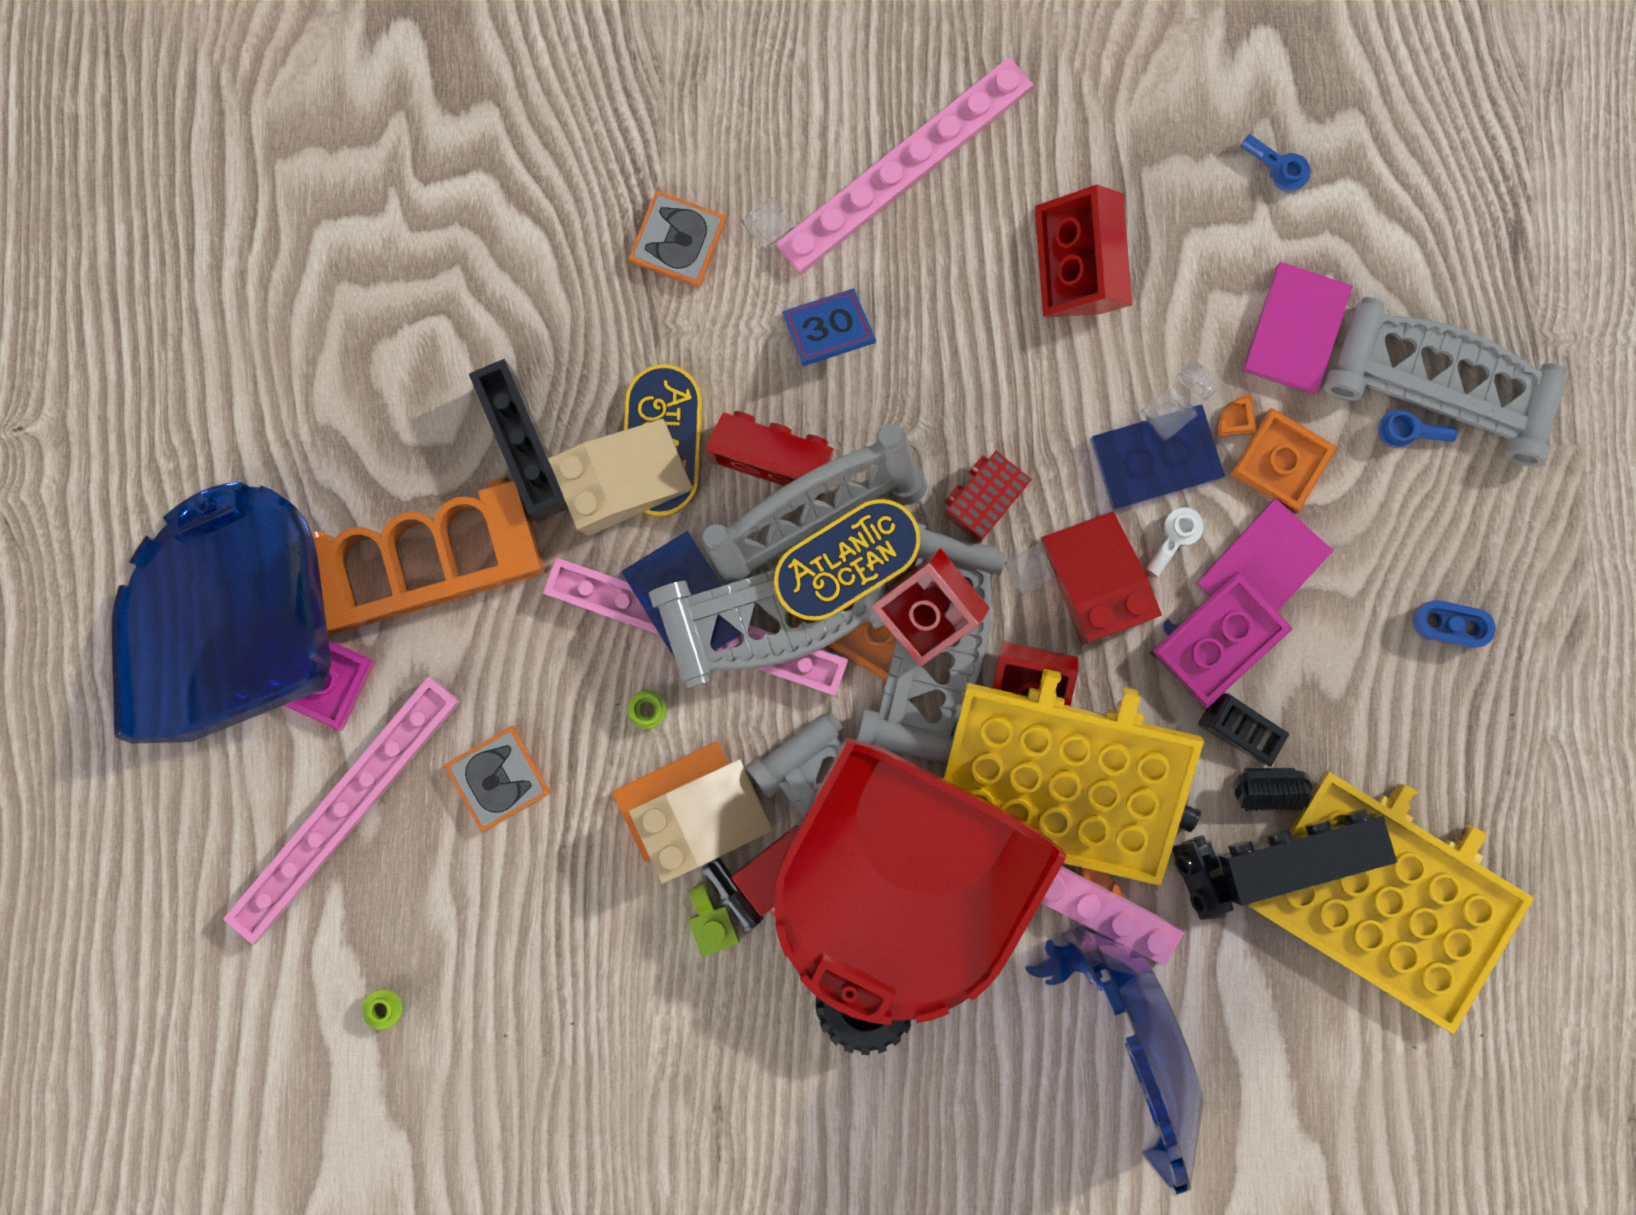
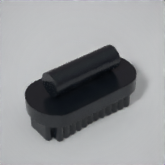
M1293 767L1244 768L1243 774L1238 776L1233 783L1235 797L1239 800L1240 807L1244 808L1245 811H1254V809L1255 811H1259V809L1261 811L1264 809H1289L1291 811L1299 809L1302 811L1304 806L1307 808L1310 805L1312 799V783L1309 775L1304 771L1295 770Z

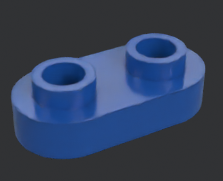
M1440 600L1425 602L1415 610L1413 615V626L1421 637L1460 647L1477 648L1485 646L1491 642L1496 632L1494 619L1488 612ZM1429 614L1434 615L1437 619V624L1434 628L1429 626L1427 622ZM1468 622L1473 624L1475 628L1472 636L1467 634L1465 630Z

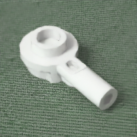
M1180 507L1173 510L1167 516L1164 523V536L1166 540L1145 569L1151 576L1158 578L1179 547L1193 544L1201 537L1203 533V520L1195 510Z

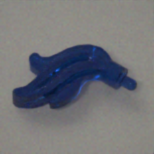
M1049 939L1046 941L1044 949L1050 957L1035 966L1027 965L1025 967L1026 972L1035 977L1044 978L1053 975L1052 979L1045 980L1047 985L1063 983L1071 974L1078 971L1084 973L1089 984L1094 983L1099 991L1105 989L1101 981L1103 975L1097 966L1096 955L1086 945L1069 944L1056 946L1053 940Z

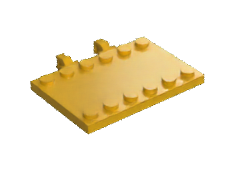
M1044 669L1039 689L1029 688L1028 696L967 683L943 779L1024 820L1064 850L1067 855L1064 864L1161 886L1204 744L1202 736L1143 723L1144 714L1137 712L1141 696L1138 695L1139 691L1136 689L1122 687L1123 699L1117 703L1116 710L1107 709L1106 714L1064 705V698H1059L1056 695L1057 683L1061 681V674L1049 669Z
M1325 771L1312 792L1310 805L1307 808L1304 806V809L1299 813L1291 826V834L1305 832V825L1311 822L1329 819L1330 824L1344 821L1343 814L1367 809L1369 814L1384 816L1397 863L1246 904V906L1446 1031L1455 1034L1535 898L1480 865L1483 856L1477 852L1488 835L1472 825H1465L1466 832L1461 839H1456L1455 842L1447 840L1444 843L1412 823L1413 817L1407 814L1410 809L1409 802L1413 795L1419 794L1413 788L1406 784L1398 783L1389 797L1382 795L1376 801L1333 773Z

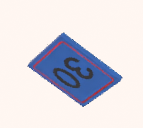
M854 288L782 311L802 366L876 343V338Z

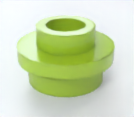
M640 691L629 701L628 716L632 723L639 728H655L666 717V702L660 694L654 691ZM646 702L652 703L655 708L654 714L650 717H644L641 713V707Z
M379 989L372 992L366 997L362 1006V1015L365 1022L377 1030H385L394 1026L400 1020L403 1012L400 997L388 989ZM378 1003H382L387 1007V1015L385 1017H381L376 1013L375 1008Z

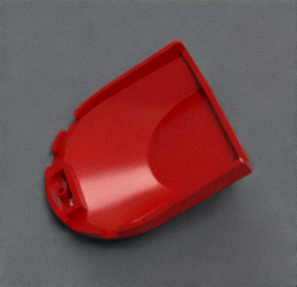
M846 737L781 861L774 894L776 930L785 957L789 958L793 967L799 973L802 983L814 995L834 1009L860 1020L891 1025V1021L916 1019L918 1024L935 1020L950 1014L949 1009L963 1003L968 998L973 1001L997 978L1008 962L1067 855L1060 846L1019 817L881 746Z

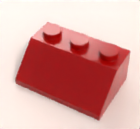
M1096 184L1036 205L1035 216L1043 317L1097 315L1132 306L1124 193Z
M734 411L733 415L722 413L705 448L711 463L781 486H786L808 472L831 462L834 455V448L829 447V442L824 438L807 434L806 439L792 435V429L778 423H770V426L767 427L755 423L756 418L741 411Z

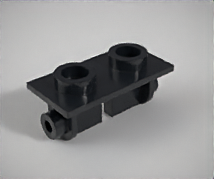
M1200 835L1190 839V843L1173 845L1172 852L1175 857L1176 868L1183 876L1190 893V902L1198 913L1200 920L1226 917L1225 913L1234 910L1224 874L1211 878L1209 873L1220 867L1211 841H1206L1204 835Z

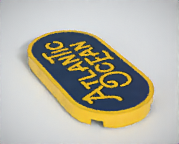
M654 365L641 371L630 383L625 398L624 430L664 419L694 490L643 512L653 517H669L682 511L696 496L699 487L702 396L693 377L685 370L673 365Z
M886 499L871 500L854 508L783 554L774 575V590L779 602L789 613L805 620H822L840 612L905 571L913 563L920 546V531L915 518L904 506Z

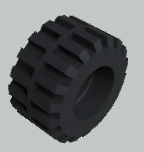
M816 996V1014L819 1017L823 1032L829 1034L830 1041L836 1046L839 1043L844 1046V1051L852 1054L853 1050L861 1051V1055H870V1051L878 1050L879 1054L885 1052L888 1045L893 1044L896 1046L901 1041V1035L904 1032L908 1033L911 1028V1020L891 1021V1025L854 1020L829 1006Z

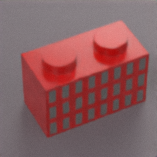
M996 450L989 459L982 455L969 471L973 476L972 480L965 488L958 484L944 501L949 505L944 516L978 543L982 542L1032 480Z

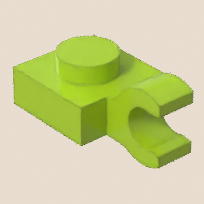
M706 882L692 887L689 892L698 915L689 918L688 921L701 956L705 957L739 944L738 935L726 906L714 907Z

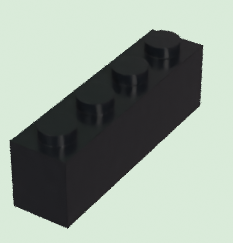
M502 359L469 373V377L528 515L536 522H539L567 510L568 506L548 458H551L512 367L505 359Z
M1360 809L1343 814L1344 821L1330 824L1329 819L1319 820L1306 824L1305 832L1292 835L1290 830H1284L1267 835L1268 842L1253 846L1252 841H1243L1228 846L1230 852L1218 856L1232 902L1243 906L1397 863L1384 816L1369 814L1367 809Z

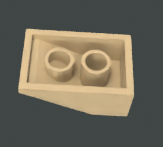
M664 419L584 442L548 458L577 530L588 536L694 490Z
M741 759L629 810L661 884L686 874L773 831Z

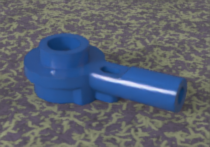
M1250 133L1240 145V147L1271 169L1269 176L1273 178L1275 185L1283 191H1296L1308 182L1311 168L1303 156L1296 153H1288L1281 156Z
M1403 410L1388 412L1381 418L1378 426L1382 441L1394 448L1405 447L1417 438L1454 442L1457 437L1456 427L1422 424L1419 417H1414L1411 413Z

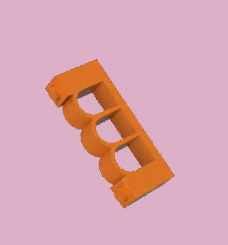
M505 477L488 482V488L478 491L480 500L468 496L455 497L445 502L439 508L434 519L415 511L403 512L390 519L384 526L382 534L365 527L349 528L339 533L336 537L328 534L325 535V532L318 531L303 535L301 537L302 542L290 545L313 635L321 637L333 636L546 574L532 519L527 513L514 480L510 481V478ZM466 510H478L482 512L486 520L498 565L460 576L450 541L449 529L452 521L458 514ZM414 525H427L435 540L445 581L408 591L398 554V543L406 529ZM372 539L377 543L381 551L393 596L357 606L347 571L346 559L349 551L355 544L362 540Z

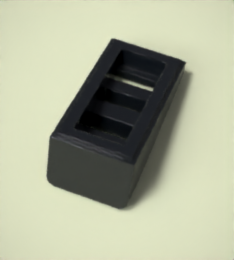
M1223 693L1206 708L1198 722V725L1209 733L1268 767H1272L1289 736L1288 732L1227 693ZM1240 715L1243 718L1233 733L1231 729ZM1252 725H1257L1248 742L1245 741ZM1267 731L1271 734L1260 751L1257 747Z

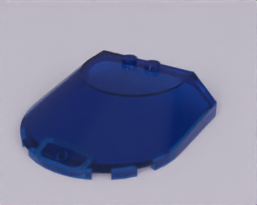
M243 482L225 483L210 487L190 496L175 506L163 517L168 524L162 528L157 536L153 539L146 535L129 561V563L136 567L128 586L119 585L114 601L111 630L114 735L116 738L131 744L193 742L323 690L332 664L316 545L311 529L300 511L289 500L272 489L262 485L260 487H250Z
M1083 925L1063 932L1061 934L1064 941L1087 960L1093 973L1105 969L1110 980L1101 983L1102 990L1114 1015L1125 1012L1135 1034L1127 1037V1043L1124 1045L1155 1128L1160 1133L1156 1144L1142 1152L1144 1158L1172 1195L1177 1196L1188 1192L1192 1186L1204 1102L1193 1060L1165 992L1147 960L1137 951Z

